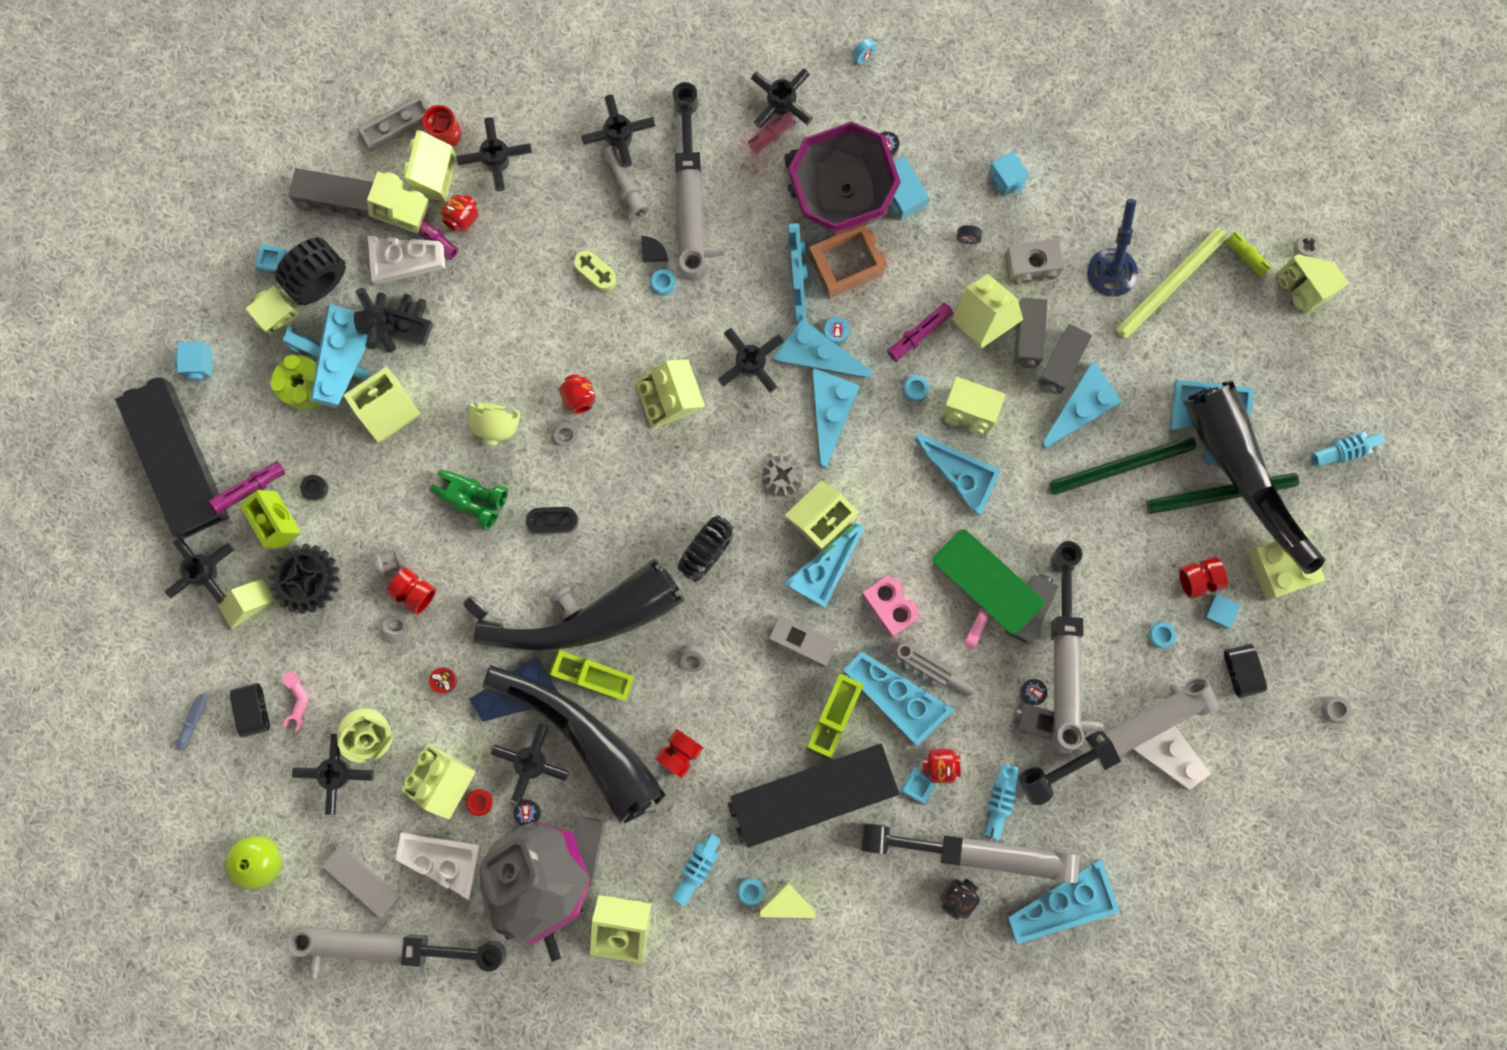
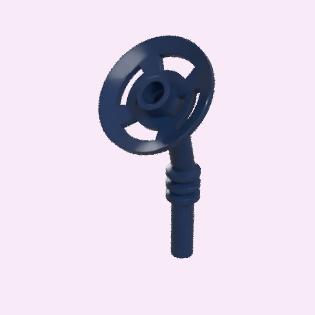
M1134 199L1126 200L1122 224L1118 227L1115 240L1117 247L1099 251L1092 257L1088 265L1087 275L1090 284L1096 291L1105 296L1117 297L1124 295L1133 288L1137 281V265L1134 259L1126 252L1127 246L1131 244L1133 234L1131 227L1137 203ZM1114 254V258L1108 259L1105 255ZM1097 262L1100 263L1098 268L1100 278L1098 279L1095 275V265ZM1128 264H1130L1132 270L1130 281L1127 279L1129 275ZM1104 265L1107 266V268H1106V270H1105V275H1104V273H1103V266H1104ZM1123 266L1125 269L1124 276L1121 274L1123 272ZM1106 282H1120L1122 288L1110 289L1104 285Z

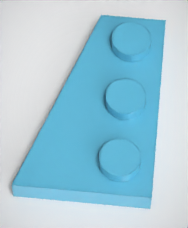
M1175 380L1169 431L1193 426L1183 401L1189 400V396L1207 387H1218L1220 389L1223 385ZM1235 386L1247 414H1252L1254 388Z

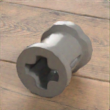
M396 547L395 551L384 555H374V562L381 577L386 576L387 572L407 567L405 555L401 547ZM395 559V562L386 564L387 561Z
M569 587L562 589L550 598L551 603H555L562 613L564 622L583 610L582 606L577 605L573 599Z

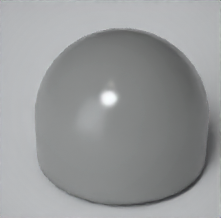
M562 419L553 425L551 434L556 444L565 446L570 445L577 439L578 431L571 421ZM562 428H569L572 430V435L570 439L562 440L558 437V432Z
M389 616L382 621L381 635L387 642L398 643L407 634L408 624L402 618ZM393 622H398L401 624L402 629L394 632L389 630L388 626Z
M697 645L685 647L681 651L679 658L680 666L689 672L702 670L706 661L705 652ZM695 656L700 662L696 666L691 667L686 663L685 658Z

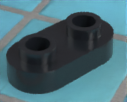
M570 507L534 508L526 516L528 529L538 535L571 533L577 528L579 522L578 515ZM570 517V523L562 525V518ZM538 518H544L545 522L542 526L536 525Z

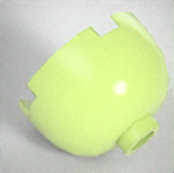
M470 403L468 424L470 430L476 436L483 438L482 443L497 445L498 441L507 440L514 435L519 424L521 412L513 409V414L508 413L504 409L506 406L489 403H478L476 408L473 403Z
M362 708L349 712L341 720L337 728V744L342 756L353 762L364 763L366 762L365 759L374 757V760L378 759L388 751L392 743L391 728L386 718L376 710Z

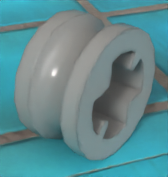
M1304 234L1295 242L1294 253L1296 255L1313 257L1320 249L1318 238L1312 234ZM1308 242L1311 244V247L1305 251L1302 247Z

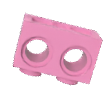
M888 575L864 591L861 596L892 638L919 619L917 616L919 610L911 599L908 601L901 593L904 589L896 578L891 579ZM880 588L890 590L891 599L888 601L879 599L878 590ZM896 609L903 610L906 613L905 622H896L893 619V611Z

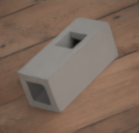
M782 615L779 616L778 620L772 619L766 632L771 634L769 641L823 667H826L837 644L836 641Z

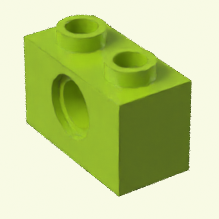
M256 490L239 505L264 548H284L302 533L277 491Z

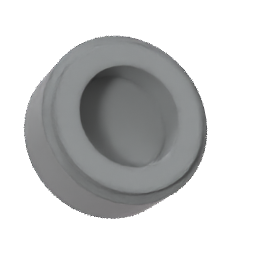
M1330 697L1324 701L1322 713L1329 722L1343 723L1351 715V706L1343 697Z

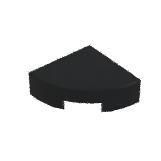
M641 236L644 263L668 261L666 249L658 240L648 236Z

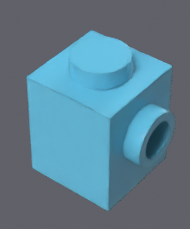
M1014 151L992 162L989 169L992 185L997 191L1000 190L1004 196L1011 192L1013 195L1017 194L1026 187L1025 183L1029 174Z
M203 341L178 342L177 356L174 359L177 372L187 378L188 381L193 382L203 381L205 377H212V347Z

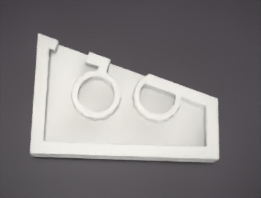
M368 236L371 281L375 285L445 269L444 248L439 241L416 239L406 241L391 237L381 239L376 236Z
M1176 726L1133 748L1140 756L1150 761L1188 790L1211 775Z
M402 832L395 860L470 900L481 845Z

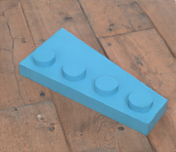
M329 304L327 307L310 397L312 402L336 408L364 353L367 336H360L355 328V311Z
M863 652L842 670L849 678L864 684L862 691L916 746L955 710Z
M1099 860L1078 873V883H1062L1007 919L1017 945L1120 913L1102 860Z

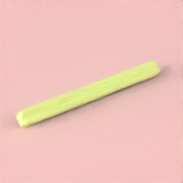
M1219 228L1215 229L1117 327L1118 335L1124 339L1129 338L1227 239L1226 232Z

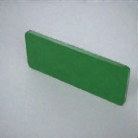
M965 529L959 530L932 558L933 563L1012 635L1017 634L1045 606V601L1039 594Z

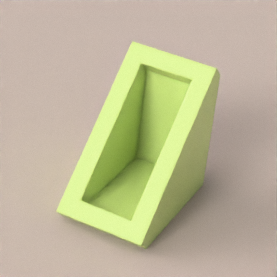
M260 579L232 589L218 607L229 626L234 628L277 600L272 597L273 593L266 581Z
M787 882L761 908L760 917L815 918V912Z

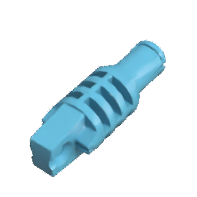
M1361 432L1333 442L1331 447L1311 453V461L1315 467L1335 461L1344 463L1373 453L1372 447L1385 443L1382 433L1367 436L1366 432Z
M1007 764L1002 765L994 782L987 808L990 815L983 835L992 836V838L998 840L1001 839L1000 836L1005 818L1011 815L1018 790L1019 768Z
M710 833L703 845L698 842L682 871L683 879L672 897L673 900L686 906L696 886L703 884L719 855L715 852L720 842L719 837Z

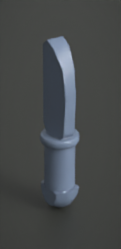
M200 694L194 700L186 722H183L184 726L178 740L175 741V746L178 750H184L188 747L189 739L208 700L207 694Z

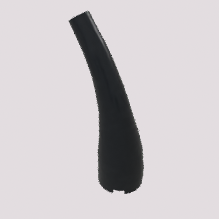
M1233 380L1221 382L1223 387L1220 389L1218 387H1207L1189 396V400L1183 401V404L1201 442L1230 479L1250 509L1280 547L1305 574H1311L1319 570L1323 566L1325 558L1301 530L1278 494L1266 468L1251 420Z
M654 558L565 623L545 628L511 629L504 628L503 623L478 620L474 631V643L516 650H557L584 646L604 641L644 626L669 613L684 602L685 598L683 595L677 597L675 593L680 590L666 569L661 571L656 568L659 561Z
M492 665L489 666L482 688L503 696H509L528 705L562 731L585 763L619 824L623 822L626 824L646 813L645 810L652 805V801H654L655 805H658L666 797L658 781L640 757L622 739L584 708L557 691L530 678Z

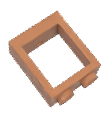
M866 226L838 234L809 247L808 255L829 299L884 275L885 266H887L885 256L882 252L878 253L875 246L877 243L872 230H867ZM861 237L874 266L836 282L823 252Z

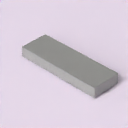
M423 94L357 128L369 151L372 152L422 125L423 115L430 106Z
M339 845L322 865L323 868L381 919L401 898L399 894L343 845Z

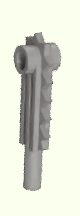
M899 638L897 643L891 644L893 651L890 653V656L895 657L896 664L904 661L905 669L913 667L914 675L922 672L923 680L931 677L932 685L937 684L939 688L949 684L967 696H970L974 687L952 675L953 666L948 665L947 661L939 663L938 655L930 658L929 650L921 652L920 644L912 647L911 639L904 641L902 638Z

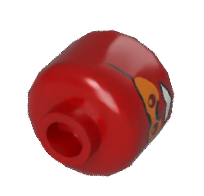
M459 194L453 195L441 210L444 225L456 233L458 231H467L479 216V212L475 207L477 205L476 201L467 194L464 196Z
M578 374L570 375L565 378V382L559 387V393L565 409L572 411L574 414H581L591 410L592 405L596 401L591 381L586 377H580Z
M931 749L928 753V758H923V774H928L931 783H954L957 777H961L960 755H956L953 749Z

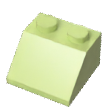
M986 274L967 287L952 318L953 323L981 348L1023 320L1018 299L989 274Z
M598 895L592 919L590 955L643 964L652 904Z

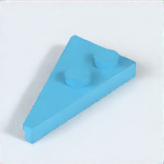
M799 223L789 224L788 230L796 325L802 319L806 321L803 280L808 279L807 265L802 264V255H805L804 240H800Z
M803 319L773 357L777 362H786L869 378L873 374L870 369Z
M287 325L283 333V340L287 342L285 346L296 352H300L302 349L310 353V358L317 362L320 343L309 336L301 335L300 337L294 334L295 328ZM357 365L353 375L365 381L371 372Z
M1095 361L1088 367L1083 378L1048 432L1042 444L1044 449L1122 402Z
M814 368L812 374L820 465L823 468H827L858 392L859 385Z
M918 433L915 442L973 512L980 516L1001 470Z
M857 523L852 524L790 577L784 585L817 605L826 608L865 527Z

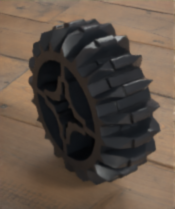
M717 515L712 517L702 527L679 560L678 570L682 572L683 576L697 582L707 574L726 550L735 534V527L730 524L731 522Z
M305 543L302 548L298 545H293L292 552L288 549L283 550L285 558L275 557L276 561L279 562L278 566H270V569L275 571V575L268 576L269 580L275 581V583L269 586L270 590L276 591L272 597L275 600L281 599L279 605L284 608L288 606V610L291 612H295L298 609L299 613L305 614L308 609L309 612L314 613L316 612V605L322 609L325 608L323 600H333V597L329 595L330 591H339L337 587L333 586V582L338 583L341 581L339 577L333 576V574L340 571L338 567L333 566L336 560L332 557L328 558V551L323 550L320 552V547L317 545L311 548L309 544ZM312 558L316 560L321 570H310L308 564H305L304 559ZM294 566L293 573L287 577L288 571ZM304 574L309 575L308 578L304 579V583L299 582L304 578ZM322 580L320 588L315 593L316 583ZM298 587L300 593L304 595V599L294 598L288 591V588Z

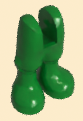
M440 469L437 476L448 483L450 482L447 490L432 484L429 491L440 500L454 507L457 512L473 515L477 519V526L485 532L488 531L496 522L498 512L475 503L471 498H478L490 506L502 510L508 496V488L497 485L492 490L482 487L474 478H467L457 473Z

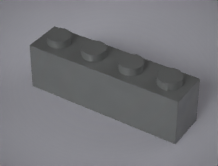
M295 168L288 196L297 208L310 211L311 208H316L329 215H335V212H338L351 219L365 217L374 223L383 224L384 222L369 216L367 199L374 182Z

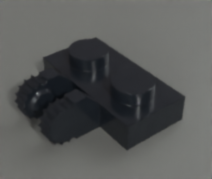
M405 293L398 310L388 307L393 318V329L388 331L390 336L425 347L433 327L432 321L422 318L427 301L420 298L413 314H408L407 312L412 303V295Z

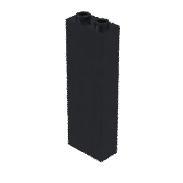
M163 377L153 378L147 381L146 385L138 389H129L123 393V396L116 398L115 401L172 536L185 539L229 519L230 517L226 509L216 515L208 503V500L220 494L173 384Z
M880 743L731 795L732 801L727 804L732 818H738L740 827L736 828L740 843L746 842L747 848L898 796L900 793L883 745Z

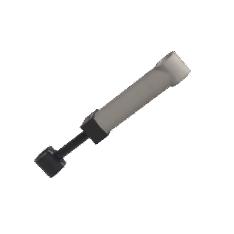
M681 82L673 89L674 106L676 111L681 114L683 144V153H675L679 263L682 275L686 279L694 281L700 279L705 273V257L725 255V250L723 247H704L700 152H693L691 114L698 108V94L693 84ZM685 96L691 98L689 101L686 102L680 100L682 97ZM691 261L699 263L698 267L694 269H689L686 265Z
M1064 541L1051 555L1052 566L1058 572H1061L1062 616H1057L1051 622V640H1054V733L1052 734L1051 741L1055 750L1063 754L1071 753L1083 744V731L1095 732L1103 730L1102 723L1081 720L1080 639L1084 636L1083 618L1072 617V571L1081 561L1083 553L1080 546L1072 541ZM1061 553L1069 554L1072 561L1064 560ZM1063 732H1067L1073 737L1072 745L1064 742Z
M1202 677L1193 678L1185 683L1183 689L1177 684H1172L1170 690L1173 696L1106 733L1103 730L1096 731L1085 737L1090 751L1046 775L1038 767L1025 770L1019 777V783L1032 805L1047 803L1054 794L1051 784L1094 760H1097L1102 768L1107 770L1121 762L1119 756L1195 714L1205 715L1214 711L1218 702L1208 679Z
M864 823L861 851L887 854L888 846L942 854L941 863L963 865L1078 883L1079 854L968 839L945 834L943 843L891 836L890 827Z
M310 926L295 930L288 936L286 942L287 949L293 956H310V979L318 978L321 957L401 963L404 966L417 967L426 963V957L476 960L477 966L482 971L491 972L499 968L505 962L507 956L506 948L498 941H489L483 946L478 947V949L428 946V935H394L316 929ZM301 935H305L308 938L309 944L307 948H303L300 944L299 939ZM487 949L496 952L497 961L495 963H491L486 959L485 953Z

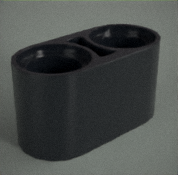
M1251 643L1224 651L1225 663L1234 692L1238 698L1267 691V683L1258 653Z
M254 683L232 689L230 691V701L239 736L244 738L269 731L270 721L261 685Z

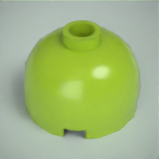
M254 835L241 839L230 848L226 855L225 870L228 878L233 884L243 889L255 890L269 885L277 878L281 871L283 861L278 850L279 847L274 841L265 836Z

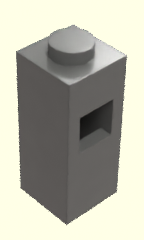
M1021 298L1019 306L1023 320L1016 325L1014 363L1021 364L1023 368H1035L1044 359L1047 300Z
M1071 324L1066 327L1038 383L1043 385L1042 388L1053 394H1056V392L1061 394L1092 337L1091 334Z
M1044 574L1030 577L1027 585L1044 599L1045 606L1017 634L1012 635L1007 630L1005 634L1028 645L1034 642L1059 587L1053 583L1054 580Z
M1026 703L1021 704L1020 708L1016 707L1013 714L1012 723L1016 724L1014 730L1051 740L1054 733V711ZM1063 732L1064 742L1072 745L1073 737L1069 733Z
M579 816L576 820L574 836L591 881L589 887H592L595 881L606 821Z

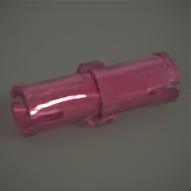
M786 111L774 122L764 125V129L748 140L751 149L759 153L772 141L777 142L780 139V135L796 125L793 115Z

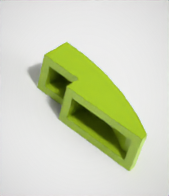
M558 649L555 651L547 673L623 701L627 700L635 677Z
M841 673L839 674L807 744V750L828 760L832 758L863 688V683Z

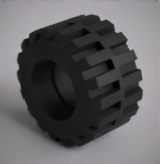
M319 237L310 238L296 245L283 257L275 270L274 278L298 305H309L328 295L337 286L346 270V263L324 239Z

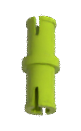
M1237 230L1224 241L1240 257L1238 260L1241 263L1245 262L1259 278L1272 267L1258 254L1257 248L1254 245L1251 246Z

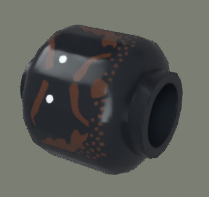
M966 878L963 882L953 879L940 896V900L943 903L941 908L957 921L959 918H969L980 903V897L976 893L978 887Z

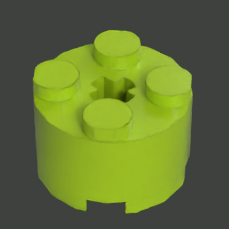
M302 355L286 356L275 368L270 381L271 388L276 396L292 409L301 412L321 407L323 404L310 401L317 363L311 358Z

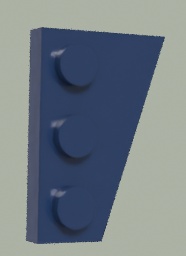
M534 657L512 671L559 693L538 657ZM487 689L482 690L469 699L483 722L533 709L506 695L503 696Z

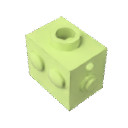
M274 286L268 291H262L257 294L254 302L245 308L250 313V316L255 319L254 324L271 336L299 315V312L293 306L292 299L289 296L286 297L282 290H278Z

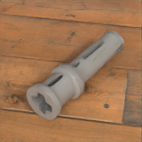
M609 146L603 149L601 155L619 188V199L625 203L629 219L635 220L646 215L649 207L643 203L639 195V187L633 184L626 168L622 166L616 147Z

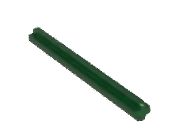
M1193 436L1185 437L1053 480L1049 483V489L1053 495H1057L1192 451L1197 445Z
M1295 472L1271 477L1276 490L1293 488L1300 483L1298 474ZM1231 484L1151 499L1146 502L1149 514L1240 498L1242 496L1235 486Z

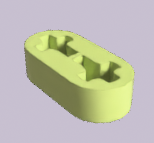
M581 251L576 255L574 263L577 271L597 289L607 292L615 287L617 280L614 271L590 251ZM591 259L590 263L594 269L591 270L588 266L582 268L581 260L587 261ZM599 272L603 276L609 274L610 282L600 284L601 280L597 273Z

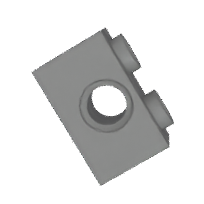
M1059 239L1010 245L1005 252L1010 282L1017 281L1018 284H1027L1037 278L1049 281L1056 279L1064 269ZM1029 260H1037L1040 263V267H1033Z

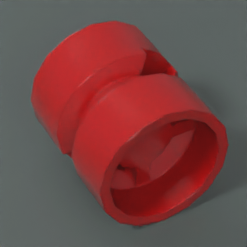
M434 105L427 109L422 120L427 134L452 147L456 146L461 139L462 132L451 109L444 105Z
M1216 556L1200 561L1199 566L1196 563L1180 567L1178 570L1183 591L1189 599L1206 595L1207 590L1213 593L1228 586L1225 568Z
M405 567L392 579L387 587L386 595L398 603L404 602V607L417 616L432 601L437 588L425 580L419 581V576Z
M676 728L668 739L669 746L663 747L655 760L683 779L691 767L690 760H696L704 747Z

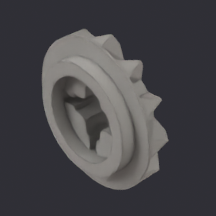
M780 455L770 459L764 466L762 480L766 489L772 494L788 496L795 493L801 486L803 471L800 464L792 457ZM776 467L783 472L790 470L787 475L790 484L783 479L776 480L778 476Z

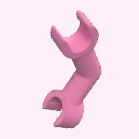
M982 607L964 641V646L974 650L989 617V614Z
M293 671L281 677L284 684L291 689L297 699L291 716L284 720L283 725L286 728L289 726L290 721L295 719L297 721L295 732L303 727L302 715L308 702V696Z

